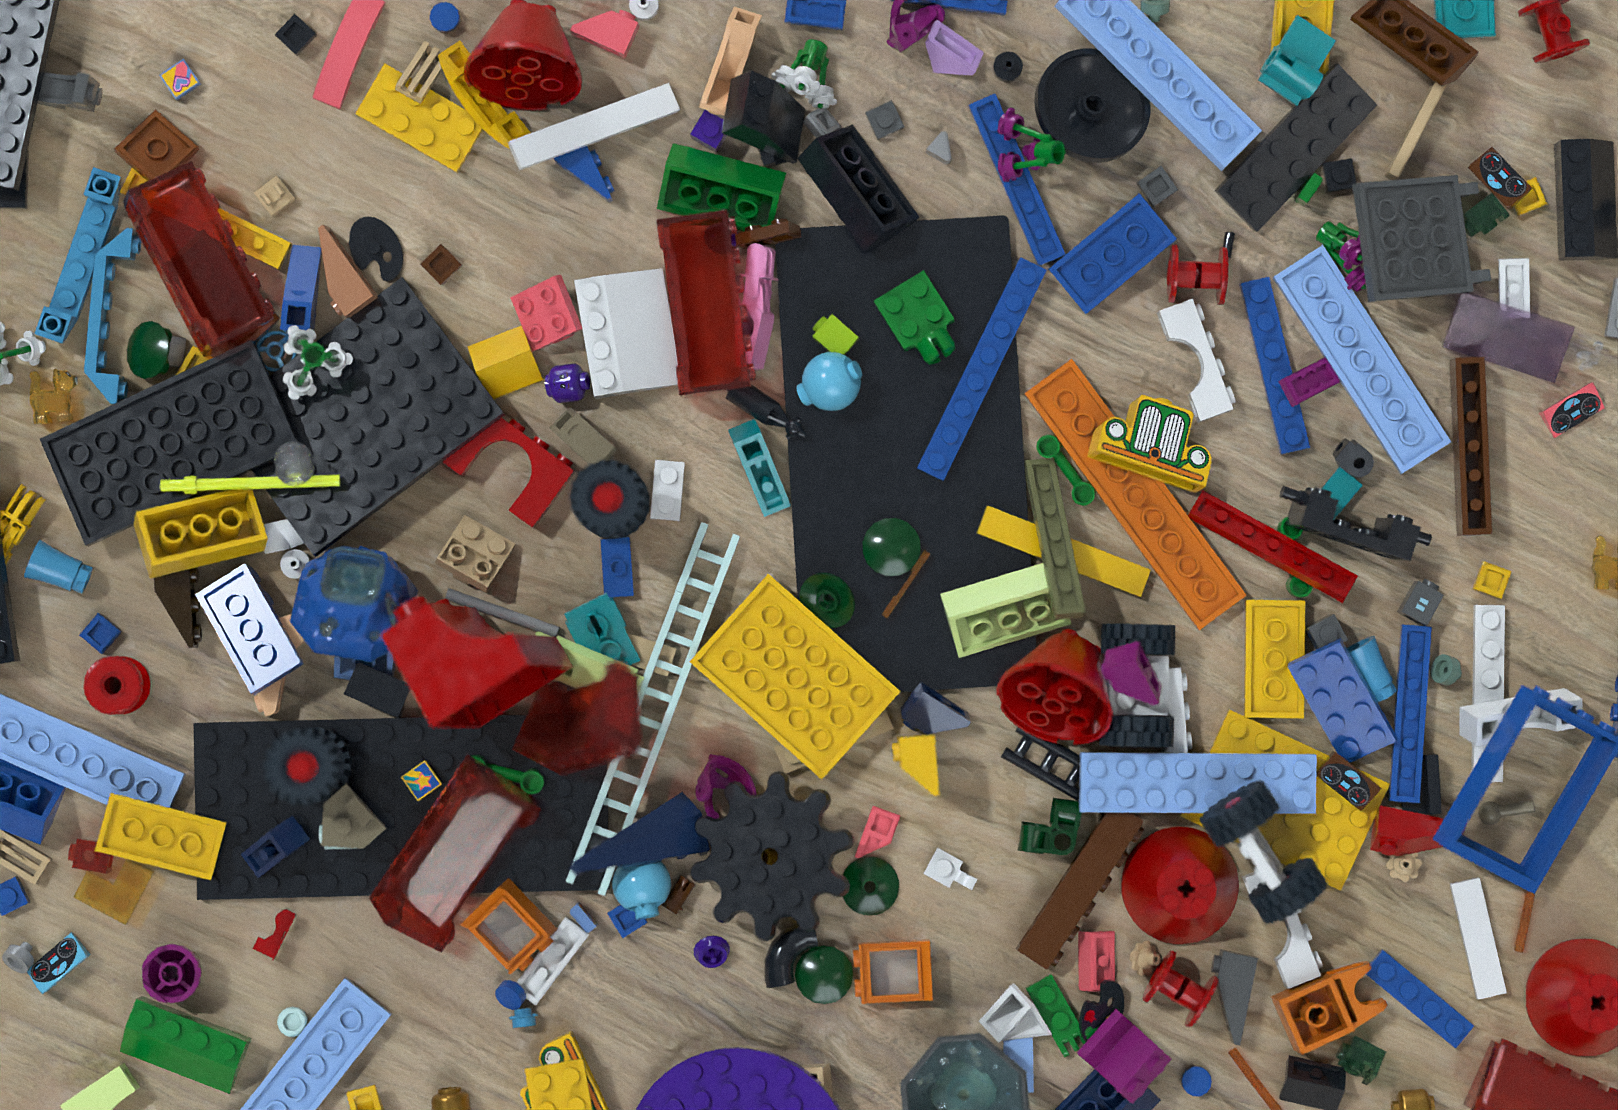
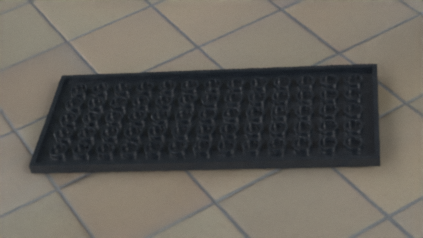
M606 713L499 715L479 729L432 728L426 717L193 723L195 814L227 822L212 879L196 877L197 900L493 893L508 878L522 892L599 890L606 871L598 872L597 869L583 871L581 875L576 876L573 884L566 882V879L608 771L607 728L604 725ZM314 727L330 729L335 734L342 736L345 739L346 745H349L351 757L354 759V763H352V769L354 770L348 780V785L384 824L386 829L365 848L324 849V846H321L319 842V825L323 824V806L327 800L308 805L290 804L288 801L278 798L279 795L271 791L269 782L265 780L266 768H263L264 761L267 759L266 752L272 747L275 739L289 731ZM481 755L490 764L522 772L531 768L537 769L543 774L544 786L540 792L528 794L522 790L518 782L486 774L478 780H471L464 775L462 766L468 757ZM426 760L442 782V785L417 801L401 777ZM603 804L596 826L609 830L608 806ZM293 816L298 824L303 827L310 840L264 875L257 878L241 854L267 832ZM593 832L585 853L609 838Z

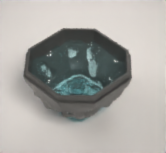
M981 1033L938 1037L900 1082L902 1110H1030L1026 1071ZM961 1089L969 1091V1097L965 1100L958 1097V1092Z

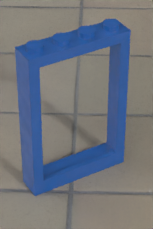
M1522 684L1433 840L1447 850L1535 894L1618 752V737L1614 735L1616 729L1607 723L1600 721L1596 725L1593 723L1595 717L1579 709L1577 713L1571 711L1573 705L1557 697L1554 702L1549 699L1551 693L1537 685L1532 690ZM1538 706L1594 738L1524 859L1519 864L1461 833L1534 707Z

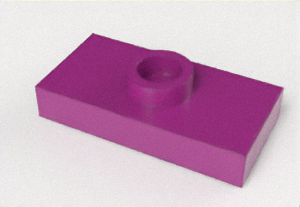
M1324 357L1278 382L1291 407L1341 381Z

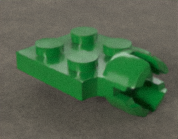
M924 270L874 300V304L904 352L915 348L919 351L924 361L930 365L941 361L940 355L935 348L936 345L939 346L945 358L955 350V342L947 331V327L955 322V319Z

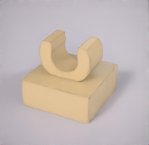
M277 175L254 192L272 217L296 200Z

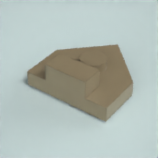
M345 784L324 803L321 846L365 848L386 829L384 824L348 784Z

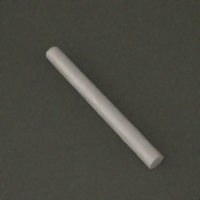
M450 588L445 596V599L466 607H475L477 611L537 632L545 633L549 636L556 637L560 628Z

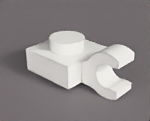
M939 848L936 849L924 872L928 877L949 888L954 880L972 890L977 881L973 876L959 870L963 861Z

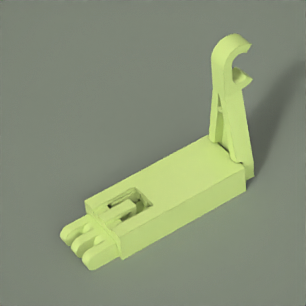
M542 632L535 633V635L549 636ZM557 635L556 637L573 668L555 680L614 704L608 712L604 725L610 731L622 734L624 725L630 721L632 713L629 710L636 701L645 677L637 674L639 669Z

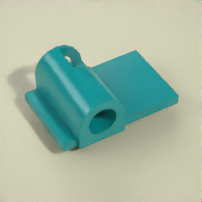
M1296 15L1279 45L1274 46L1262 66L1258 81L1295 106L1298 105L1301 99H1308L1320 85L1323 74L1318 70L1336 40L1299 15Z
M607 593L564 613L567 619L565 623L576 644L629 666L640 661L624 628L626 626L624 618L613 597L609 598Z

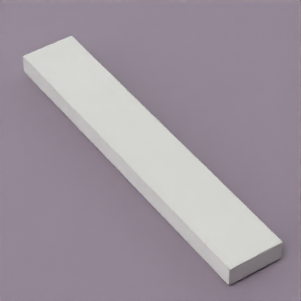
M669 83L516 138L509 141L508 145L520 171L677 113L680 108Z

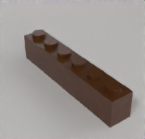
M1485 357L1454 358L1449 360L1457 536L1492 534Z
M1105 812L1019 942L1016 947L1017 951L1046 970L1050 965L1055 967L1064 954L1060 949L1066 940L1070 943L1080 929L1077 923L1082 916L1087 918L1095 907L1096 903L1092 900L1098 891L1103 893L1112 880L1109 874L1115 866L1120 868L1128 856L1125 850L1130 842L1136 843L1144 831V828L1141 827L1144 822L1132 813Z

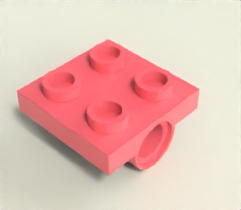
M561 274L555 275L510 297L532 352L570 338L575 332L582 330V325Z

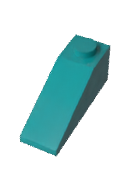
M753 419L728 429L763 516L766 517L790 507L791 504L756 420Z

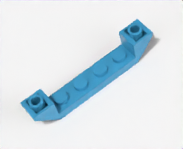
M93 167L83 194L87 197L84 210L49 308L43 307L34 334L63 344L79 319L93 278L95 254L104 247L118 208L121 176Z
M126 228L99 250L94 257L84 373L110 404L126 399L128 393V383L124 382L123 376L101 373V369L106 368L107 351H103L104 339H108L110 333V323L106 322L107 310H111L113 295L109 292V283L114 281L115 263L111 262L112 259L135 261L136 254H140L141 236H137L138 231L133 228Z

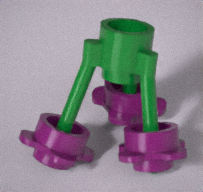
M1008 108L1006 113L1001 116L998 122V134H1003L1006 141H1009L1011 138L1016 139L1021 133L1034 137L1029 145H1024L1022 153L1028 161L1022 162L1020 156L1013 152H1008L1007 155L1005 153L1000 154L998 172L1004 182H1009L1010 179L1015 181L1018 177H1021L1023 168L1030 167L1031 170H1039L1040 167H1047L1048 164H1060L1065 157L1063 142L1052 140L1051 134H1042L1024 127V118L1019 114H1015L1014 108Z
M1327 221L1317 233L1316 240L1325 247L1329 255L1348 274L1344 279L1348 284L1347 289L1355 290L1358 293L1362 289H1366L1364 269L1358 266L1363 263L1359 231L1348 228L1341 222L1335 225L1331 221ZM1344 234H1348V235H1351V236H1353V237H1356L1357 240H1355V239H1350V240L1347 241V236L1344 235ZM1353 265L1358 266L1357 268L1352 270Z

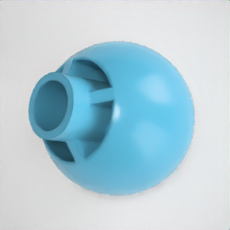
M825 352L819 354L805 367L802 383L797 385L798 396L806 406L814 404L817 408L826 411L841 410L849 406L857 397L861 386L862 370L856 361H852L841 353Z
M662 862L627 868L617 866L612 878V890L619 904L625 909L635 912L636 920L659 916L658 907L666 901L671 889V878L666 866Z

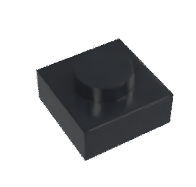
M294 14L275 33V36L298 56L317 34Z
M1352 158L1322 164L1326 193L1353 189L1352 185L1356 184Z

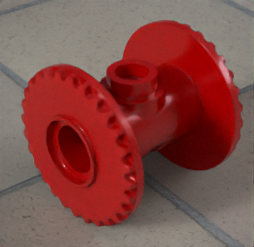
M1539 0L1518 11L1519 17L1535 14L1546 46V52L1533 57L1535 63L1555 60L1590 45L1589 39L1573 42L1570 33L1571 21L1564 14L1561 6L1571 0Z
M1172 245L1167 267L1168 302H1175L1177 288L1216 289L1217 305H1223L1227 293L1229 271L1227 248H1220L1218 262L1179 260L1178 245Z
M108 656L97 660L90 666L85 675L83 687L85 697L94 709L104 714L118 715L132 713L143 706L150 694L151 681L146 668L139 661L126 656ZM117 678L121 681V689L118 693L113 687L114 681Z
M1171 950L1153 973L1144 991L1142 1000L1148 1003L1157 991L1162 993L1171 1001L1190 1010L1184 1025L1191 1028L1209 1004L1219 979L1213 975L1204 987L1171 968L1177 952Z

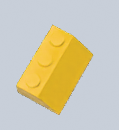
M935 735L897 736V743H892L893 761L899 762V766L933 796L939 795Z

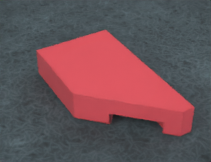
M872 806L854 857L861 858L891 844L901 815Z

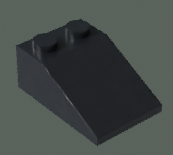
M750 70L731 79L722 133L795 164L797 163L806 109L775 80Z

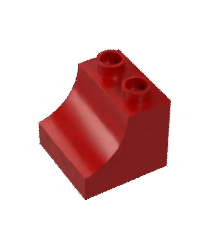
M420 596L405 602L393 612L397 624L380 634L432 728L479 729L573 668L557 637L519 633L503 635L493 629L482 618L475 607L451 605L448 599L428 603L424 596Z

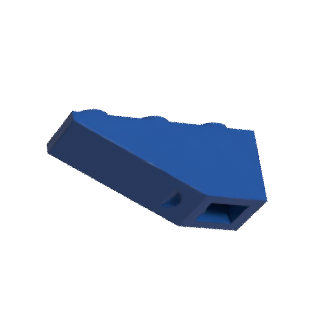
M585 146L554 158L556 164L607 202L613 201L610 193L615 192L608 176L601 177L597 167L601 166L602 163L595 149L589 151L588 147Z
M292 245L280 330L287 333L288 328L292 325H296L301 330L315 329L322 255L321 247Z

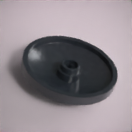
M1076 49L1059 56L1042 74L1036 87L1035 112L1044 134H1051L1052 140L1063 142L1065 154L1077 160L1102 163L1118 159L1136 146L1148 127L1150 100L1098 49Z

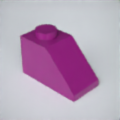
M1139 641L1105 651L1101 671L1104 679L1110 681L1114 691L1151 705L1160 704L1162 684Z

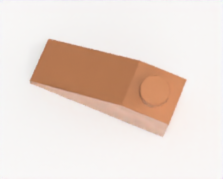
M322 224L318 227L327 289L333 299L330 304L339 316L344 314L345 317L350 318L377 299L378 294L331 228Z

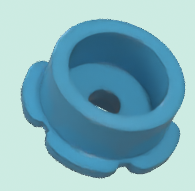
M532 1008L514 1010V1016H510L509 1019H512L513 1028L536 1026L535 1017L538 1014H532Z

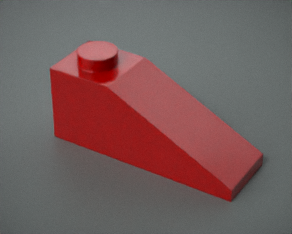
M1380 805L1373 820L1370 850L1384 855L1402 856L1441 848L1443 846L1433 840V837L1444 818Z

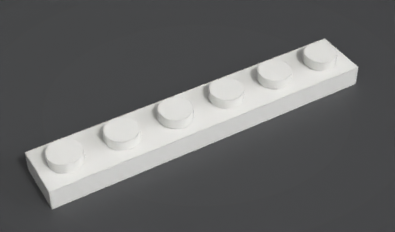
M1473 605L1472 705L1504 699L1505 605ZM1472 743V770L1487 744L1476 746ZM1503 763L1492 782H1503Z

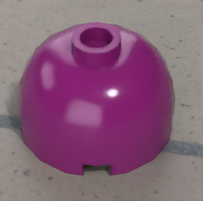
M167 944L159 946L148 954L142 964L143 987L151 997L159 1002L176 1003L184 1001L195 993L201 982L202 969L200 960L193 951L183 945Z

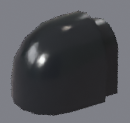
M1345 438L1333 451L1337 465L1354 477L1366 476L1373 468L1374 460L1372 455L1356 440L1349 441Z

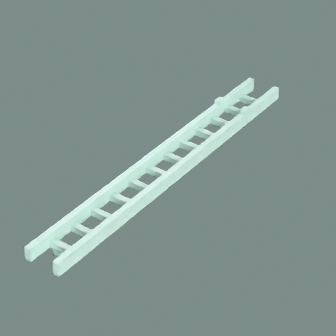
M701 522L643 675L645 678L630 710L632 713L630 721L623 728L574 861L586 854L585 851L593 832L607 838L617 834L596 826L603 804L628 813L622 830L633 823L690 672L692 663L689 661L697 653L740 536L732 535L724 558L700 550L708 528V524ZM696 557L721 566L714 586L689 577ZM686 584L711 593L703 613L679 604ZM676 612L700 620L693 641L668 632ZM665 639L690 648L683 668L658 659ZM655 666L680 675L672 696L648 687ZM645 694L669 703L662 723L638 715ZM634 721L659 730L651 751L627 742ZM624 749L648 758L641 779L616 770ZM613 777L638 786L631 806L606 798ZM616 866L608 867L598 894L606 895ZM571 870L566 882L573 884L576 875Z

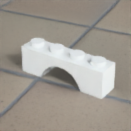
M1193 299L1160 310L1157 316L1166 340L1177 341L1187 345L1195 352L1200 362V379L1194 390L1187 395L1197 423L1233 410L1232 404L1235 403V397L1231 387H1225L1221 376L1225 375V370L1221 360H1215L1211 350L1215 348L1214 340L1210 331H1204L1201 321L1205 320L1200 304L1195 305Z
M1179 667L1169 668L1167 717H1174L1173 747H1164L1159 753H1188V750L1192 749L1191 732H1186L1185 720L1190 719L1188 702L1184 703L1183 691H1187L1186 673H1181V668Z
M1562 688L1547 691L1551 693L1550 700L1555 702L1557 697L1573 705L1572 712L1577 713L1579 709L1582 710V698L1569 690ZM1514 697L1459 707L1460 735L1476 746L1488 744ZM1538 706L1534 707L1523 728H1543L1553 731L1577 728Z
M1255 872L1242 876L1248 894H1251V891L1257 888L1260 881ZM1301 910L1284 919L1287 928L1286 943L1282 951L1274 958L1283 984L1288 989L1320 977L1319 969L1323 967L1318 952H1312L1308 941L1312 940L1309 928L1306 923L1301 925L1297 915Z

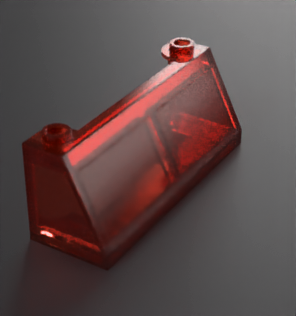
M613 661L605 665L604 669L606 672L600 681L567 691L568 688L557 682H551V685L546 684L536 692L512 749L561 776L637 755L642 744L639 675L630 671V667L627 664Z
M467 755L369 897L384 924L442 953L446 945L450 944L455 937L453 918L517 826L526 828L536 821L541 808L531 795L477 759Z

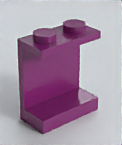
M1117 1009L1112 1012L1077 1052L1083 1060L1098 1071L1132 1104L1145 1092L1151 1082L1164 1071L1166 1065L1172 1060Z

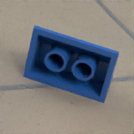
M0 759V829L41 844L53 823L66 787Z

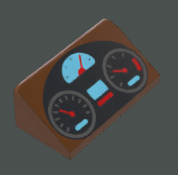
M1493 147L1489 148L1468 166L1472 173L1508 209H1513L1533 189Z
M1334 751L1316 771V776L1360 811L1381 790L1377 784Z

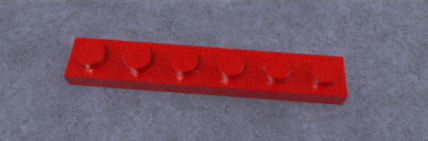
M1202 490L1188 514L1191 520L1342 603L1358 577L1353 572Z

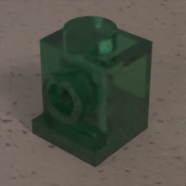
M1493 193L1487 195L1463 214L1465 231L1469 237L1472 238L1480 231L1486 235L1498 225L1495 219L1502 222L1510 216Z
M1354 1036L1347 1043L1342 1042L1336 1053V1058L1339 1059L1337 1065L1345 1068V1071L1350 1075L1363 1077L1362 1083L1368 1085L1377 1077L1386 1051Z

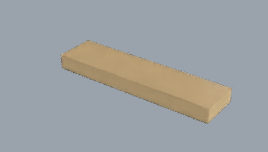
M1435 81L1432 82L1384 175L1390 180H1396L1400 177L1446 85L1440 86Z

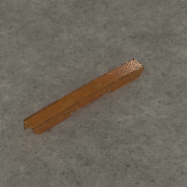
M924 550L912 568V574L898 595H894L882 616L888 619L930 556L929 552Z
M1527 890L1525 891L1524 904L1514 944V951L1522 953L1535 894Z
M1234 1048L1228 1053L1268 1107L1271 1110H1282L1238 1050Z

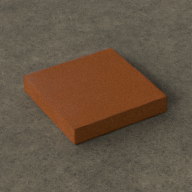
M155 109L114 150L118 156L159 190L199 151V147Z

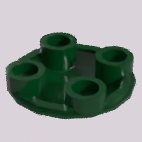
M147 321L141 323L132 332L126 349L127 362L130 370L137 377L149 379L157 374L163 375L168 371L169 343L172 339V333L169 328L162 327L157 322Z
M884 518L874 523L866 531L862 542L863 555L867 565L875 572L885 576H899L908 572L917 563L921 552L920 539L916 530L908 522L898 518Z
M820 945L811 948L801 956L796 965L795 979L797 987L804 997L814 1003L829 1004L837 1002L847 994L852 986L854 973L851 962L845 953L835 947Z

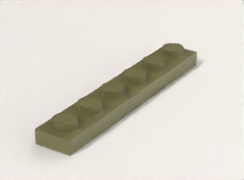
M1054 458L1025 460V477L1054 620L1083 618L1086 611Z

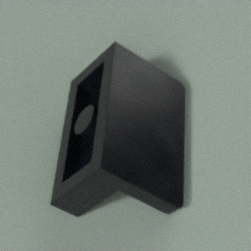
M357 663L344 695L392 716L401 718L405 709L404 703L411 689L404 681L362 663Z
M1438 754L1423 755L1420 803L1401 802L1402 810L1420 814H1442Z
M1289 1055L1286 1062L1285 1081L1281 1088L1279 1099L1323 1110H1337L1345 1092L1347 1068Z

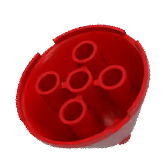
M525 0L510 1V6L502 10L469 55L464 65V79L469 87L473 85L478 89L481 98L510 109L541 111L547 110V105L558 102L563 106L575 99L582 87V73L556 15L555 7L527 3Z
M1064 629L1061 633L1048 637L1008 669L1000 678L996 689V696L1000 698L1002 712L1018 728L1044 741L1057 744L1058 739L1073 741V745H1081L1098 740L1106 734L1113 718L1107 683L1101 671V648L1078 636V633L1072 629Z
M1168 827L1151 833L1131 851L1121 876L1122 899L1132 920L1149 936L1171 944L1195 943L1216 933L1231 916L1239 893L1237 869L1227 849L1224 846H1215L1208 833L1191 827ZM1187 880L1188 889L1182 893L1178 890V885H1183L1184 881Z
M1586 938L1566 940L1548 949L1532 967L1525 987L1526 1012L1537 1034L1553 1048L1574 1056H1596L1618 1047V949L1603 941Z

